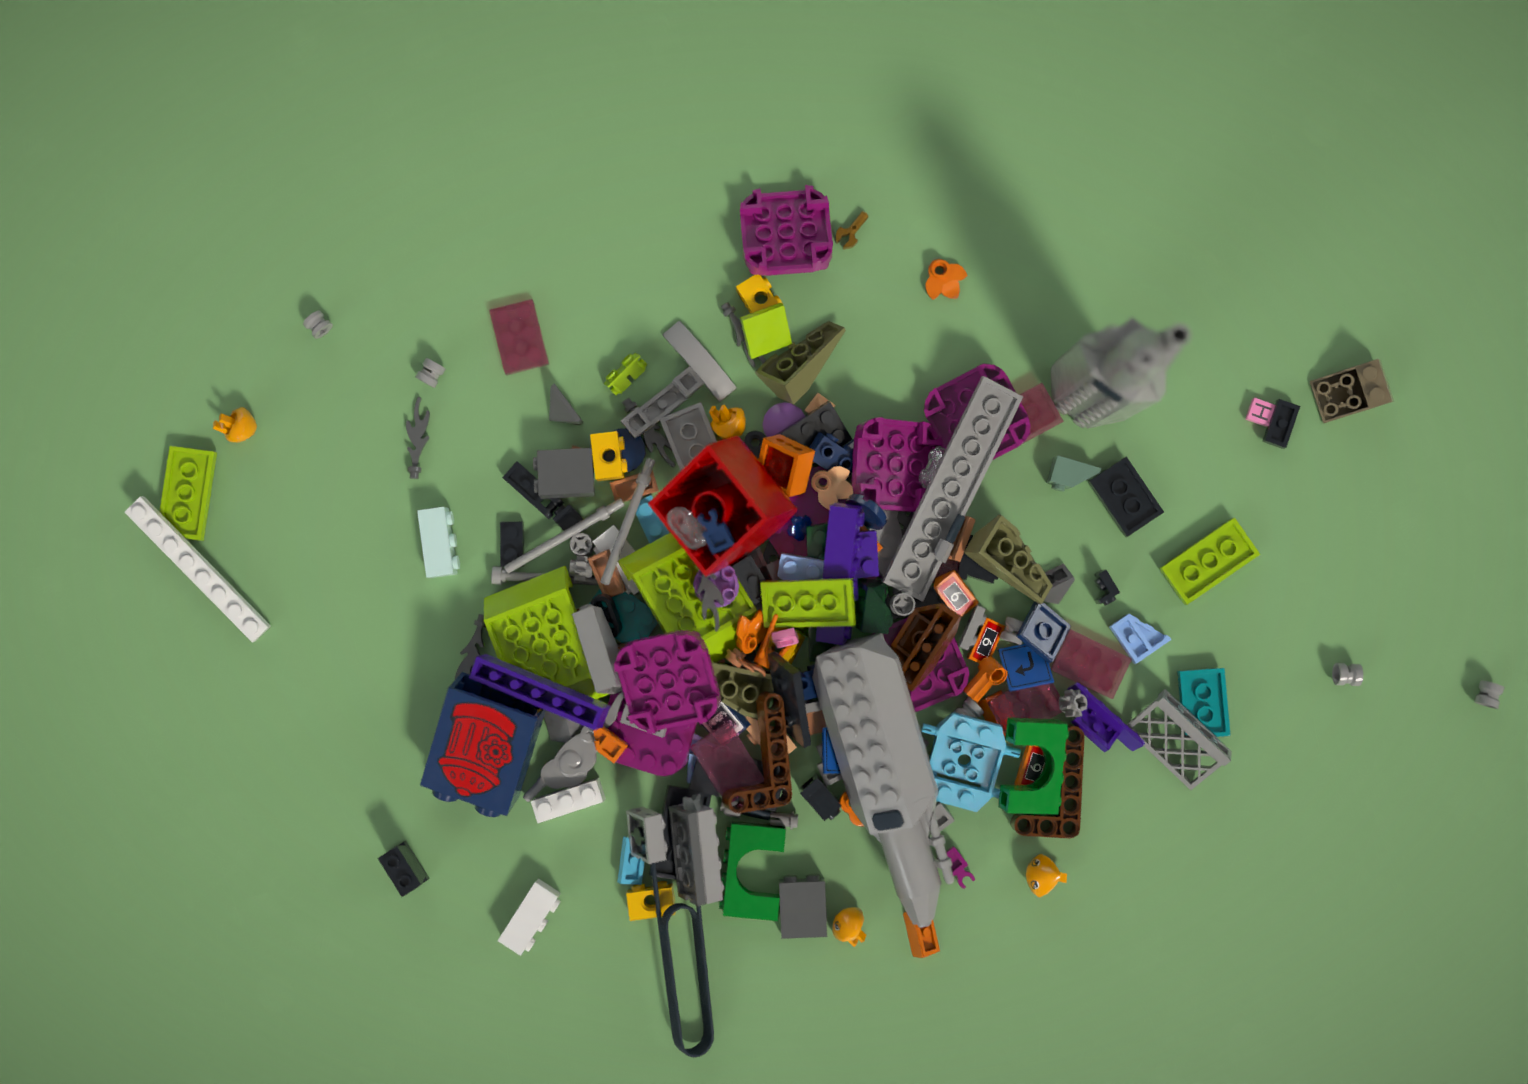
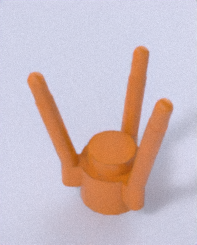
M774 614L753 662L767 669H770L767 654L773 652L767 646L778 618L777 614ZM792 645L784 647L779 652V655L783 657Z

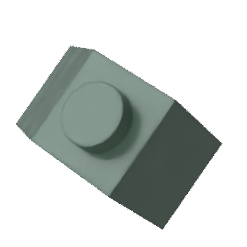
M1057 455L1053 458L1046 483L1052 485V489L1064 492L1065 489L1068 490L1100 473L1101 468Z

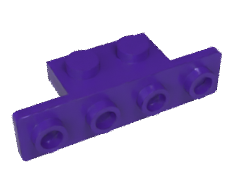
M875 530L859 531V535L862 536V545L860 549H857V558L860 559L858 572H855L854 581H857V578L879 576L877 531ZM858 582L854 601H858Z
M1076 682L1067 688V690H1081V694L1087 699V709L1081 711V717H1074L1071 723L1082 729L1084 735L1103 752L1108 751L1116 739L1131 751L1143 747L1145 741L1140 738L1139 734L1123 723L1120 717L1113 714L1085 686Z

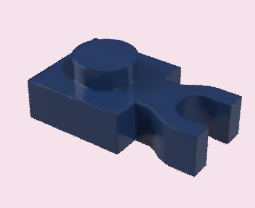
M712 508L709 511L711 520L705 519L703 513L699 514L697 519L706 528L702 535L712 554L734 545L735 540L725 521L718 523L717 512L715 508Z

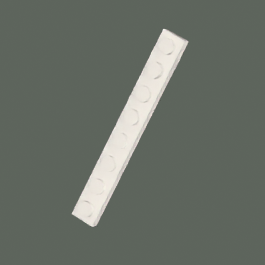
M144 496L139 497L125 511L130 519L252 643L271 627Z

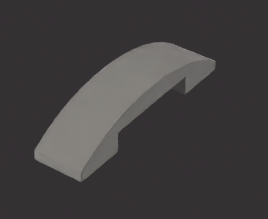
M680 321L662 335L700 377L719 402L737 388L712 356Z
M689 366L653 398L623 418L621 423L634 438H637L659 423L660 418L669 415L684 403L704 382Z

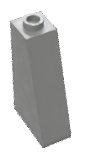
M592 604L581 606L579 608L580 611L572 615L596 693L616 694L622 692L623 689L618 672L614 671V663L620 651L603 610Z

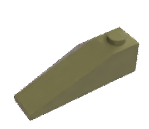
M828 321L808 333L806 339L797 345L792 343L787 346L789 350L779 356L774 354L769 357L755 373L778 398L794 405L809 390L846 330L844 327Z
M998 515L974 534L964 553L981 567L1038 604H1042L1053 585L1040 564H1036L1030 552L1032 551L1028 545L1023 543L1019 530L1002 515Z
M711 661L720 691V701L744 716L758 719L756 704L758 695L764 691L773 692L771 673L766 671V676L764 677L758 670H755L753 673L745 666L738 668L733 664ZM771 697L766 702L767 708H769Z

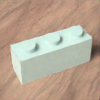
M447 507L417 510L426 578L457 575V569H460V560L458 556H455L454 547H457V538L455 533L452 534L451 525L454 524L452 511H449Z

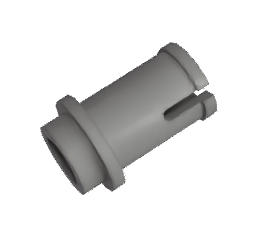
M771 811V818L780 820L770 819V826L790 827V830L798 827V814H794V811L791 813Z

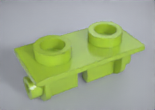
M628 354L621 362L623 365L617 371L615 369L606 376L605 379L607 381L603 384L608 388L613 386L610 390L616 396L619 393L622 394L632 384L626 377L630 375L636 380L646 370L645 367L648 364L642 358L638 361L641 357L639 354Z

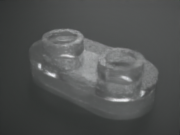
M937 446L930 451L928 464L919 476V482H921L923 488L927 489L946 448Z
M678 507L668 513L667 522L669 527L689 548L697 549L706 544V540L702 535L705 528L686 508Z

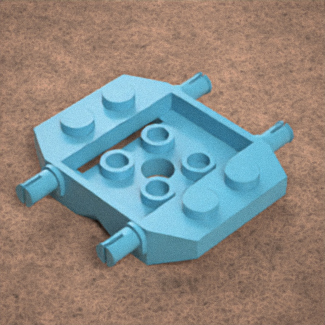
M955 712L949 714L937 726L923 723L921 732L934 735L929 762L938 788L937 802L978 812L991 798H999L1000 789L995 788V782L1003 755L1019 758L1021 749L1008 746L1005 742L1003 729L1000 724ZM963 754L968 755L970 762L965 765L958 762L959 756ZM937 773L980 784V787L938 777Z

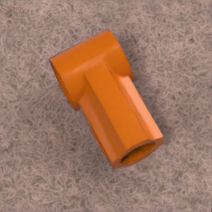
M990 656L981 660L978 666L979 672L963 690L975 702H978L993 685L1003 683L1007 677V671L994 657Z

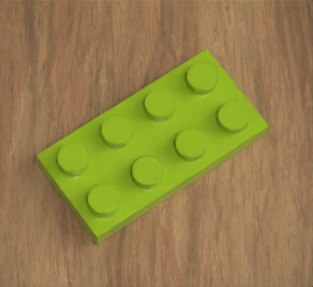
M170 446L159 512L186 539L204 541L217 452Z
M1234 517L1159 569L1183 604L1188 605L1261 554Z
M853 578L760 582L764 628H769L774 614L778 615L774 628L854 626L856 624Z

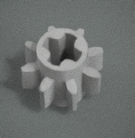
M577 555V560L570 561L569 576L575 577V582L585 583L586 578L592 579L593 571L587 559L588 556Z
M1065 690V696L1059 697L1060 710L1065 713L1066 717H1081V711L1087 709L1086 697L1081 694V690Z

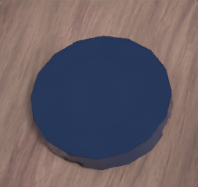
M618 428L614 431H618L620 437H624L625 450H621L622 459L627 461L628 472L624 473H629L643 463L646 455V446L641 436L634 438L626 428ZM612 450L607 451L604 454V460L607 462L613 461L616 456L615 452Z
M861 494L850 495L845 504L862 506L861 513L865 514L863 525L874 530L883 529L887 523V520H885L887 517L882 508L870 499L868 502L863 500L864 496Z

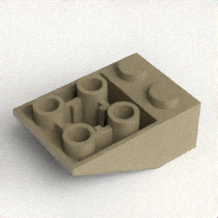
M1380 359L1310 381L1323 423L1394 402Z

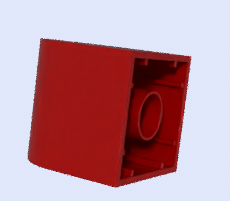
M740 436L708 444L648 503L705 577L732 565L755 550L784 526L797 511L794 503ZM712 508H715L717 512L718 523L725 521L735 540L734 545L712 554L702 535L706 528L697 519V516L703 513L705 519L711 520L709 511Z

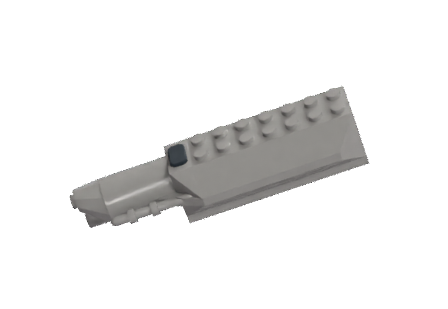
M1131 317L1119 327L1115 325L1107 326L1102 331L1084 335L1056 360L1051 367V401L1056 405L1055 409L1063 415L1068 414L1074 418L1073 422L1077 426L1088 429L1125 421L1159 402L1166 390V369L1180 352L1183 345L1189 341V329L1183 324H1177L1159 333L1153 329L1146 328Z
M881 632L847 640L843 645L837 644L820 654L816 658L812 678L851 808L869 834L874 835L882 844L896 894L913 925L923 928L929 926L935 916L940 886L942 884L937 868L942 869L945 882L952 884L954 882L950 867L952 862L950 857H947L944 847L946 843L945 838L940 833L935 817L938 788L898 656L885 642ZM931 845L935 847L938 859H934Z

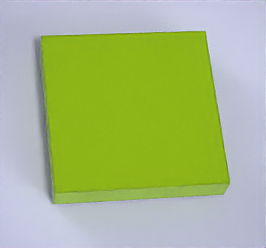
M782 303L740 317L748 355L751 359L792 344L786 312Z

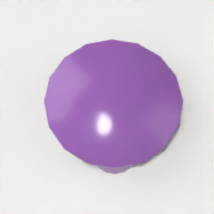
M786 402L776 404L769 408L764 415L762 424L766 437L774 436L805 415L796 405Z
M731 566L715 572L714 574L717 576L715 580L711 577L708 578L719 589L724 601L723 606L733 602L739 590L738 578ZM699 569L695 575L693 586L695 594L702 602L705 590L697 594L702 579V572ZM714 600L716 608L723 607L717 600Z

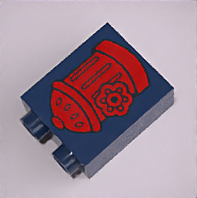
M462 672L448 687L420 786L431 789L433 796L439 800L454 802L459 799L473 804L476 811L484 816H507L520 796L546 710L469 678L470 674Z

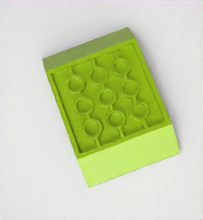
M671 533L618 560V564L628 581L633 579L664 634L679 630L697 631L708 647L711 661L718 662L725 658L728 648L731 650L737 648L736 641L738 636L736 629L740 615L751 620L757 613L756 607L738 580L739 590L733 602L717 608L719 629L715 632V620L712 611L707 609L706 619L704 620L702 618V602L695 594L693 584L699 568Z
M566 566L484 598V623L498 659L594 699L609 695L596 693L572 615L577 610L569 591L573 584Z

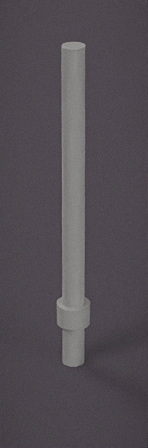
M647 458L642 473L638 474L636 489L600 581L602 584L609 585L644 490L651 481L650 474L655 461Z
M619 498L606 507L604 505L596 509L597 512L506 564L504 566L508 574L596 522L611 517L610 514L625 506L623 500Z

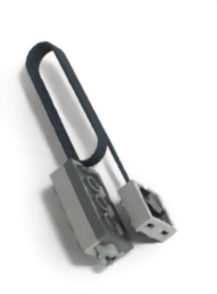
M697 794L690 798L683 797V804L669 806L678 896L684 900H690V903L696 905L697 912L684 903H675L669 906L664 911L663 916H661L655 863L666 860L667 843L663 834L665 822L660 813L645 807L626 810L631 855L636 858H642V861L651 864L672 1038L674 1045L681 1052L692 1058L706 1054L714 1041L701 905L723 900L722 892L724 890V885L720 878L721 860L717 849L719 839L715 830L716 814L713 808L702 805L701 795ZM680 909H688L692 917L703 1020V1036L701 1041L693 1048L685 1049L683 1044L668 930L671 916Z

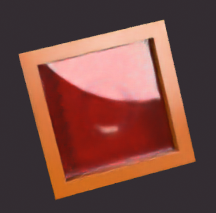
M778 434L763 438L759 461L786 495L792 497L806 492L815 450Z

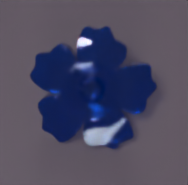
M804 515L803 518L801 516H793L790 519L793 525H789L786 531L789 536H793L797 541H803L806 535V526L812 524L811 517Z

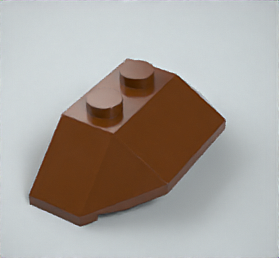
M943 603L914 608L891 644V649L899 658L907 688L912 692L932 672L957 633L961 616Z

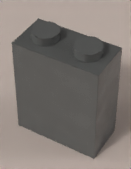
M592 448L537 450V457H533L534 471L538 470V479H534V491L539 493L541 499L595 496Z
M819 874L806 875V878L797 879L796 875L783 876V879H779L781 939L827 937L824 877L820 878Z

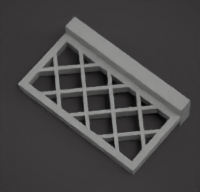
M1166 689L1158 694L1157 699L1126 724L1145 741L1143 746L1190 790L1195 788L1220 766H1226L1231 761L1232 751ZM1158 706L1164 712L1165 719L1151 718V711ZM1138 722L1148 723V733L1138 732L1133 726ZM1151 723L1165 724V734L1151 733ZM1168 724H1177L1181 728V735L1168 734ZM1151 738L1165 739V748H1155L1151 744ZM1168 739L1181 740V749H1168ZM1184 740H1194L1198 744V750H1184ZM1168 754H1181V764L1171 763L1168 760ZM1184 755H1198V765L1184 764ZM1201 756H1211L1216 762L1211 766L1201 765ZM1184 769L1198 770V777L1191 782L1184 775Z

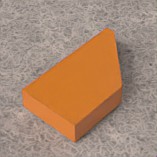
M603 725V727L593 730L595 749L615 764L627 748L628 743Z

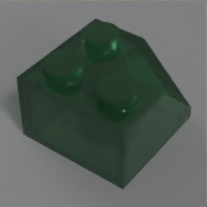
M857 578L858 601H854L856 620L854 626L862 633L888 634L889 627L893 623V616L885 604L889 594L887 584L878 579Z

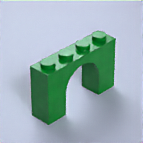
M1007 717L1005 740L1014 745L1039 746L1043 751L1045 764L1038 779L1028 785H1000L998 804L1000 809L1006 813L1058 814L1062 801L1060 792L1064 781L1063 764L1066 760L1065 745L1069 736L1068 724L1058 719Z
M732 821L731 827H727L725 840L730 841L729 850H724L723 863H727L728 866L727 872H722V882L726 887L725 895H722L723 900L719 902V909H723V916L778 921L780 895L755 892L744 887L737 876V865L745 854L754 850L784 852L786 827Z

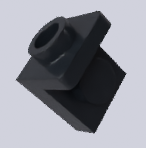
M570 504L568 506L562 505L554 512L556 516L553 520L563 531L583 520L581 515Z
M1107 569L1095 573L1094 575L1097 578L1095 584L1105 594L1094 601L1096 604L1103 603L1106 606L1116 600L1115 596L1120 591Z

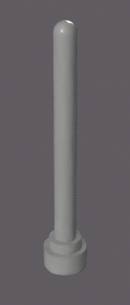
M493 566L491 581L492 584L502 585V582L527 581L545 573L511 572L508 574L503 567ZM570 576L572 584L598 585L595 576H592V579L586 578L585 583L575 582V577Z

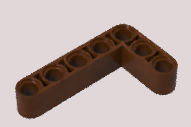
M770 691L761 692L756 701L764 783L732 788L724 792L722 796L723 805L735 813L784 806L792 799L784 703L780 695ZM772 697L773 704L770 708H767L766 702ZM775 720V727L770 731L769 723ZM774 743H777V751L775 753H771L772 745ZM779 765V774L774 776L773 770L776 766ZM781 788L782 794L776 799L775 793ZM760 792V799L754 803V795ZM735 796H738V803L735 806H732V799Z
M1068 725L1067 727L1069 731L1075 730L1077 737L1071 742L1068 739L1066 740V757L1069 753L1073 752L1076 759L1072 764H1068L1066 760L1063 764L1064 781L1061 785L1060 795L1062 801L1058 814L1016 813L1012 816L1010 823L1013 830L1022 836L1068 839L1074 838L1079 834L1085 738L1084 732L1079 727ZM1073 775L1075 779L1074 784L1067 787L1065 779ZM1068 798H1072L1074 804L1072 808L1066 810L1064 802ZM1023 818L1027 819L1028 824L1026 828L1018 829V821ZM1049 820L1050 827L1046 831H1041V822ZM1071 821L1072 829L1069 832H1064V823Z

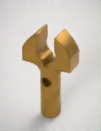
M861 212L849 228L843 229L840 227L836 232V244H838L843 236L849 235V241L843 246V250L853 248L858 242L855 238V233L868 219V214Z

